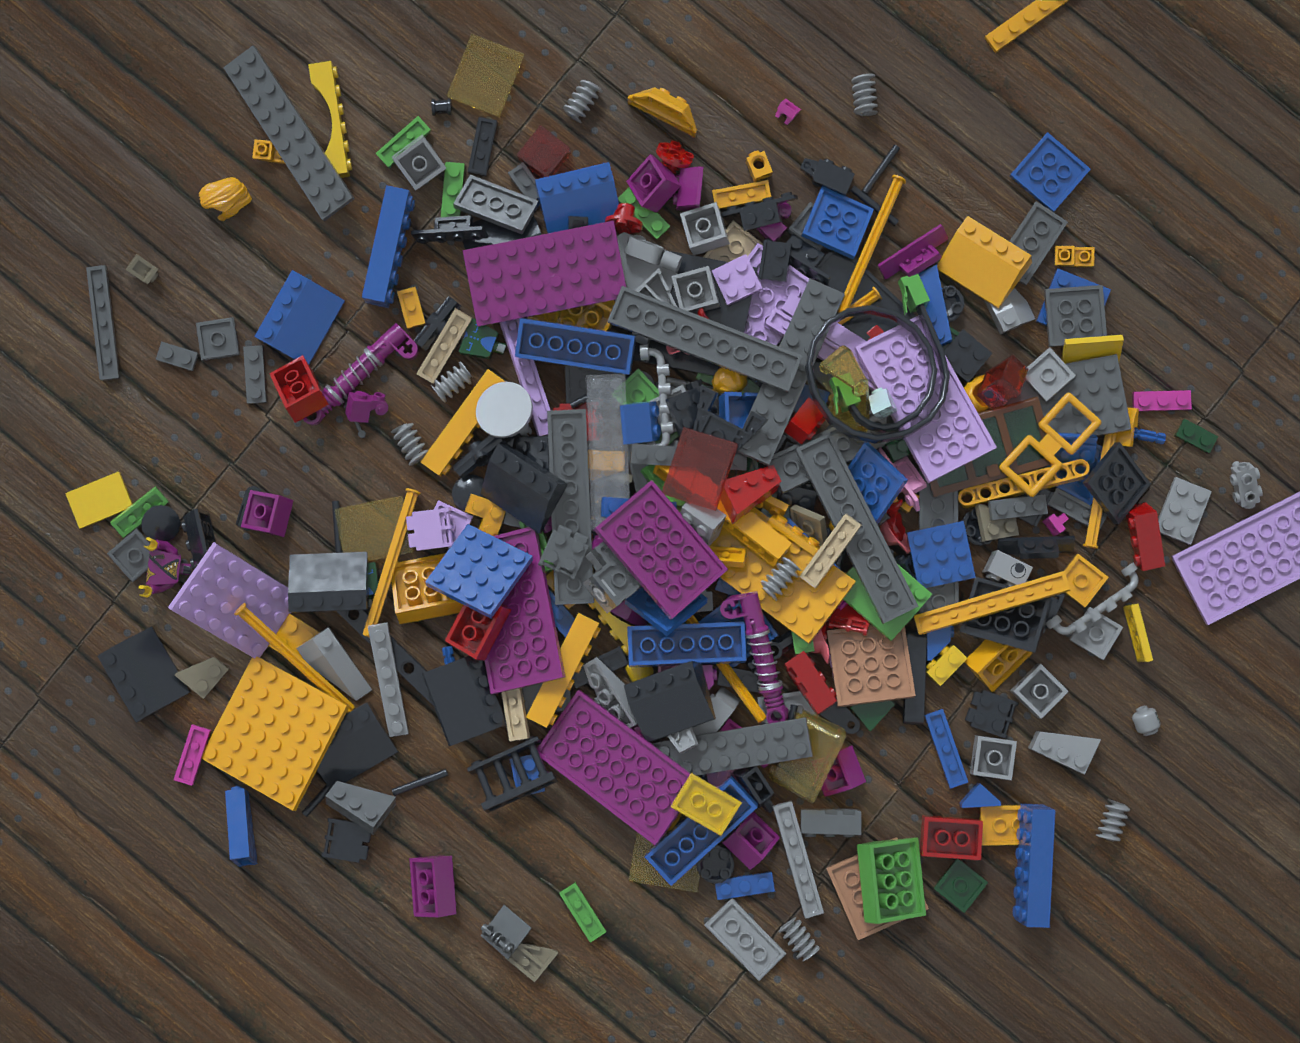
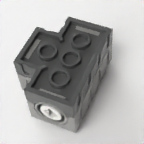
M604 541L585 556L593 564L597 572L583 582V584L606 613H609L642 587Z

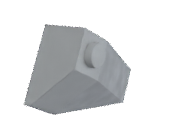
M1015 288L999 309L985 301L1000 335L1035 319L1028 302Z
M327 627L296 648L311 667L357 701L372 690L330 627Z
M597 657L584 664L583 667L590 687L594 688L597 696L595 702L630 728L636 725L637 721L627 701L624 689L625 684Z

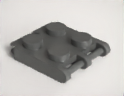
M559 525L557 531L553 529L538 565H544L553 569L555 573L560 572L574 580L589 547L586 544L588 537L576 532L572 538L570 537L572 530ZM544 560H547V561H549V562H551V563H553V564H556L557 566H553V565H551V564H549V563H547V562H544ZM560 567L565 568L573 573H569L563 569H560Z

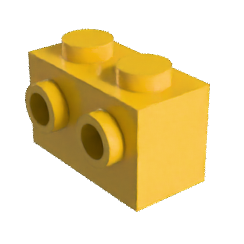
M946 645L939 652L940 656L936 660L932 659L926 665V675L938 686H941L967 659L954 645Z

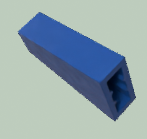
M241 786L232 787L231 790L225 791L230 860L238 867L255 865L258 863L249 793Z

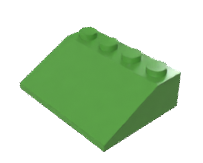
M898 565L918 607L882 624L854 566H852L846 574L854 579L856 583L843 600L890 641L895 638L932 595L931 592Z
M918 838L857 844L865 922L880 924L926 916Z

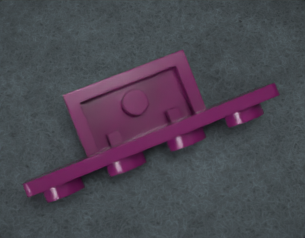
M941 224L879 263L878 267L883 278L888 279L900 270L910 277L919 274L940 260L942 257L935 248L948 240L944 227Z

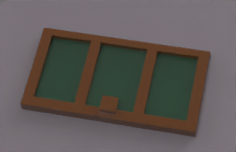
M1038 396L979 412L978 415L997 448L930 482L933 497L1008 477L999 469L1000 464L1027 435L1033 436L1038 442L1046 435L1038 425L1044 418ZM1029 444L1009 468L1016 474L1051 465V463Z

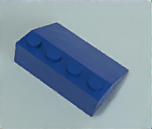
M609 162L535 180V188L547 234L568 230V216L588 217V226L604 223L607 216L614 215L619 204Z
M292 270L254 337L294 360L303 355L310 365L345 300Z

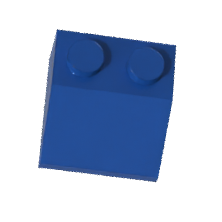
M656 401L620 405L623 445L660 440L661 427L658 425L659 407Z

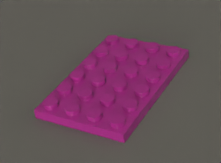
M652 480L593 529L670 620L728 570Z

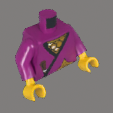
M150 537L146 538V540L150 541L149 546H144V548L150 550L146 585L149 586H139L140 589H145V592L139 595L141 597H149L151 594L161 593L172 588L175 583H178L179 574L191 575V564L180 563L181 554L178 553V549L167 541L154 540Z

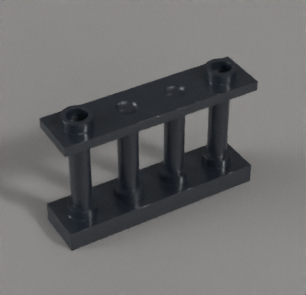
M531 736L524 739V743L484 761L477 760L471 763V767L467 768L470 774H477L486 796L485 802L481 803L485 812L490 813L558 782L553 772L546 771L536 747L541 744V739ZM528 749L539 772L538 778L534 780L528 778L519 756L520 753ZM511 757L521 779V786L516 788L511 787L501 763ZM493 765L504 789L503 794L499 796L493 795L484 773V769Z

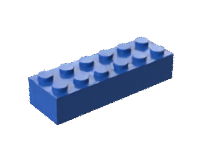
M386 185L362 298L367 304L389 308L390 303L393 304L395 293L393 292V287L398 284L399 274H397L398 266L401 267L403 256L401 251L402 248L406 247L407 243L405 233L406 230L410 229L411 225L409 215L410 211L413 212L415 207V200H413V196L407 189Z
M520 318L515 357L631 374L637 335Z
M745 622L681 624L668 636L653 625L627 627L629 668L678 666L689 661L699 662L702 665L746 662Z
M732 775L718 788L738 799L742 804L722 836L686 816L657 845L646 853L645 858L671 886L758 807V803Z
M1020 804V809H1018L1017 813L1020 823L1016 833L1019 845L1015 853L1018 863L1015 868L1017 883L1014 887L1016 903L1013 906V917L1026 927L1050 928L1055 810L1043 804Z

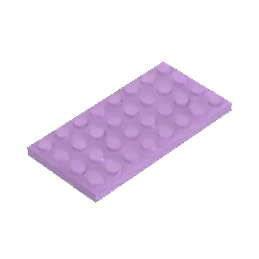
M919 315L910 319V321L918 325L929 341ZM898 325L854 348L875 388L882 387L889 390L898 410L891 414L895 423L916 410L925 397L929 378L925 352L912 333ZM934 350L937 375L933 396L920 415L898 429L899 431L906 430L925 419L938 402L942 379ZM947 357L946 361L950 379L944 404L928 425L909 437L903 438L928 483L997 448Z
M1300 492L1171 556L1206 625L1300 579Z

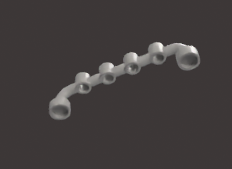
M648 344L640 345L641 360H649L650 356H654L657 359L658 390L660 396L662 441L659 444H656L655 441L647 442V445L668 446L670 443V433H674V424L669 422L670 411L665 401L667 395H671V384L666 383V376L670 375L669 364H665L664 356L659 350L649 348Z
M1134 562L1121 570L1125 577L1128 575L1131 581L1127 586L1068 627H1062L1059 624L1062 620L1059 615H1056L1046 622L1049 630L1053 628L1062 635H1068L1074 631L1078 634L1087 628L1085 625L1091 620L1094 623L1102 618L1100 613L1105 610L1109 613L1117 607L1116 602L1120 599L1124 602L1132 597L1130 592L1138 584V576L1135 572L1138 568Z

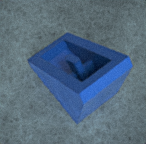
M978 782L959 803L961 808L1001 806V802Z

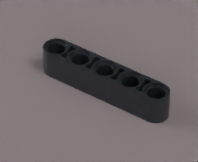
M906 630L916 696L915 698L903 699V724L923 725L927 633L919 635L918 630Z

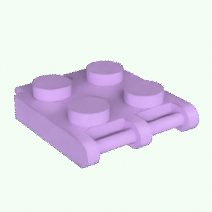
M451 508L412 512V516L406 517L407 530H414L413 534H408L409 548L416 547V550L420 551L451 547L454 543L451 531L453 525L450 523L449 514ZM444 513H446V522H447V525H446V526H445ZM446 530H448L449 543H447Z

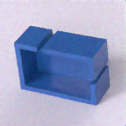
M724 392L719 396V416L743 428L758 393L745 392L742 395V392Z

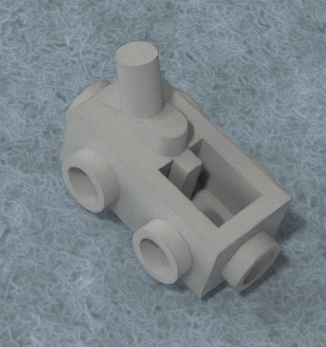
M1235 461L1232 464L1233 467H1231L1232 475H1230V481L1235 491L1233 492V499L1241 507L1246 509L1253 508L1256 503L1260 502V496H1263L1262 488L1257 484V479H1260L1259 470L1249 462L1239 463Z

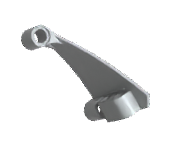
M625 232L618 235L617 239L627 288L635 291L659 268L671 292L673 287L672 276L677 275L682 262V256L666 251L657 244ZM632 332V335H637L636 342L649 345L651 339Z

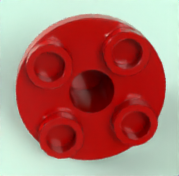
M676 141L659 143L656 148L657 155L662 159L661 163L674 175L679 168H688L692 164L694 155L681 148V144Z
M629 203L618 204L614 215L605 218V222L614 221L616 232H619V235L623 232L628 234L641 233L643 223L634 217L635 207Z

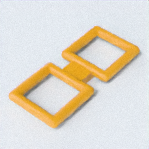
M1069 392L1039 422V427L1046 433L1045 437L1038 442L1033 436L1027 435L999 466V469L1030 497H1034L1062 467V463L1054 456L1057 451L1062 447L1069 454H1074L1101 425V420ZM1068 402L1092 422L1072 445L1048 425ZM1029 444L1052 464V467L1033 487H1030L1009 468Z

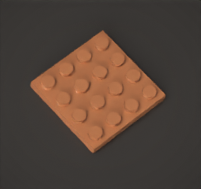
M870 625L867 636L851 630L846 632V629L827 630L838 707L915 698L905 626L892 641L873 625Z
M858 854L826 868L857 940L903 921L897 920L880 924L865 922ZM925 901V909L928 910L929 908Z

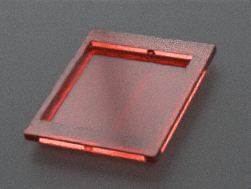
M683 427L662 492L666 496L716 511L738 444Z

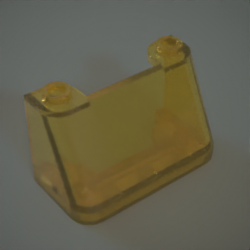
M843 345L820 363V371L824 374L830 373L851 387L853 395L856 397L860 396L861 399L860 404L857 406L858 410L869 419L868 380L852 350ZM832 393L828 397V400L831 401L828 408L835 416L834 394ZM837 403L838 414L835 416L853 430L868 431L854 420L849 411L842 413Z
M803 709L801 713L796 714L795 719L807 718L813 757L777 762L776 765L772 764L768 775H770L771 781L813 804L841 749L846 732L844 728Z

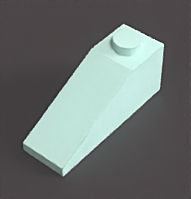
M878 388L872 391V395L868 397L871 411L879 419H883L898 411L889 390L886 388Z

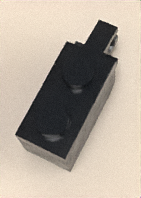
M805 158L800 168L801 171L812 177L811 181L814 186L819 188L824 186L846 196L855 175L850 168L845 166L840 168L829 159H820L818 162Z
M752 766L736 769L732 774L738 783L758 803V808L762 807L766 812L771 813L773 811L772 806L774 805L770 799L774 796V791L759 768Z

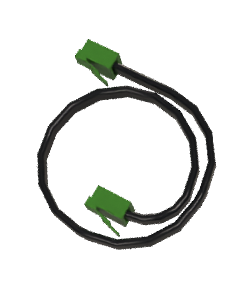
M919 274L902 277L898 284L902 292L904 315L907 314V306L910 313L917 311L929 341L918 325L899 312L868 305L847 308L825 321L809 345L805 371L811 397L826 421L849 438L875 444L909 437L928 425L946 400L950 379L945 352L925 308L930 299ZM872 314L892 319L907 329L925 352L929 378L925 397L916 410L896 423L884 425L870 421L858 410L857 406L860 404L861 399L850 373L841 377L839 375L835 376L829 381L834 394L835 416L838 414V403L842 413L849 411L854 420L867 430L879 433L896 431L913 421L920 415L933 396L937 375L934 350L942 381L938 402L925 419L900 432L874 435L853 430L832 414L817 389L812 365L816 345L829 327L846 317Z

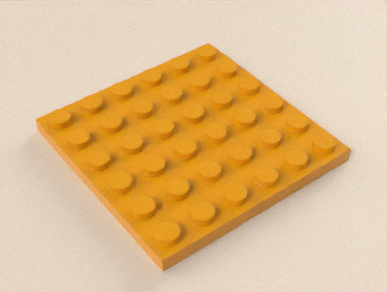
M257 656L256 658L252 657L207 743L201 759L292 811H296L350 706Z

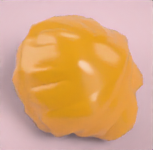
M723 367L718 369L712 379L713 389L720 395L724 392H742L748 384L746 376Z

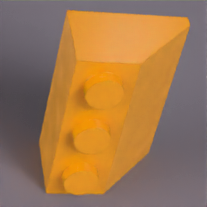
M984 640L967 657L964 663L993 693L1032 652Z

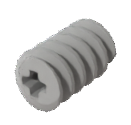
M862 74L851 80V83L854 85L852 91L855 92L853 94V99H855L853 105L857 107L854 109L856 115L872 116L878 113V111L872 110L878 106V104L872 103L877 97L871 96L872 93L876 92V89L871 88L876 82L870 81L871 78L875 77V74Z
M586 80L580 81L581 86L576 87L577 93L573 92L571 95L573 99L567 100L569 105L563 106L567 115L579 123H582L579 116L586 117L583 110L590 111L587 104L594 105L591 99L599 98L596 91L603 92L597 85Z
M459 362L460 369L455 366L453 367L454 373L447 371L448 378L441 375V383L434 380L435 387L432 386V388L443 402H447L446 395L450 398L453 397L452 391L459 393L458 386L465 389L464 382L472 384L470 379L472 376L462 362Z
M414 423L403 424L391 431V433H397L394 436L395 440H400L397 445L399 447L404 446L401 452L408 453L405 459L411 460L409 466L420 462L429 451L422 450L425 443L418 444L421 436H414L418 432L417 430H411Z
M785 557L781 558L783 564H776L778 570L771 569L773 576L766 575L768 582L761 580L762 589L775 601L778 600L775 596L776 593L779 595L783 594L780 588L788 589L786 582L793 583L791 576L798 578L796 570L801 571L797 565Z
M1107 799L1112 805H1105L1109 812H1103V815L1107 819L1100 820L1105 826L1098 827L1102 834H1096V836L1113 842L1120 841L1121 839L1116 834H1123L1119 826L1126 825L1121 819H1128L1124 812H1128L1131 809L1125 804Z
M795 917L785 923L779 929V933L786 932L783 938H790V941L787 943L788 946L794 944L795 946L792 951L799 950L796 957H803V961L819 951L820 948L818 945L813 946L815 943L814 939L808 940L811 936L810 933H804L806 927H799L802 922L801 920L795 921Z

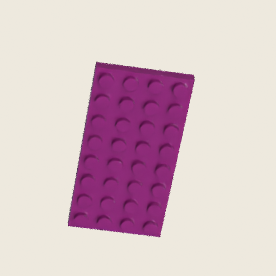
M614 221L463 250L478 327L616 300L621 287H627Z
M527 527L496 535L494 537L532 555L533 561L502 603L512 610L485 659L491 694L565 678L544 565H538L542 556L538 533Z
M578 690L537 748L540 757L644 838L657 845L680 813L671 808V804L691 773L581 690Z

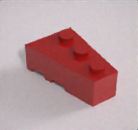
M774 465L721 481L717 493L732 525L743 515L749 513L755 506L777 491L781 479Z
M1146 502L1135 504L1126 515L1131 545L1135 553L1133 555L1134 563L1142 571L1164 567L1165 560L1157 511Z
M803 651L786 662L784 669L818 716L837 703L836 693L832 687L828 688L824 675L817 671L812 658Z

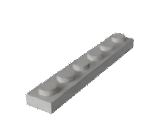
M388 622L369 625L368 631L389 737L409 734Z
M792 801L774 805L772 807L804 917L806 919L823 914L824 911Z

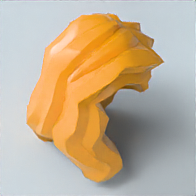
M233 177L209 183L199 192V199L203 208H214L222 212L217 217L220 221L234 216L252 200L245 185Z

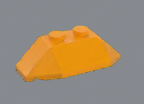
M656 87L629 95L628 104L694 138L696 137V125L689 104H687L685 99L679 96L675 98L666 89H657Z

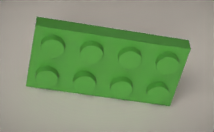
M638 368L610 395L619 405L636 402H649L659 397V390ZM662 431L660 435V440L655 441L656 444H659L662 441ZM677 431L670 434L668 446L679 437Z

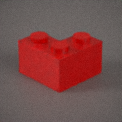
M808 397L784 430L785 433L801 445L806 439L810 441L825 421L812 399Z

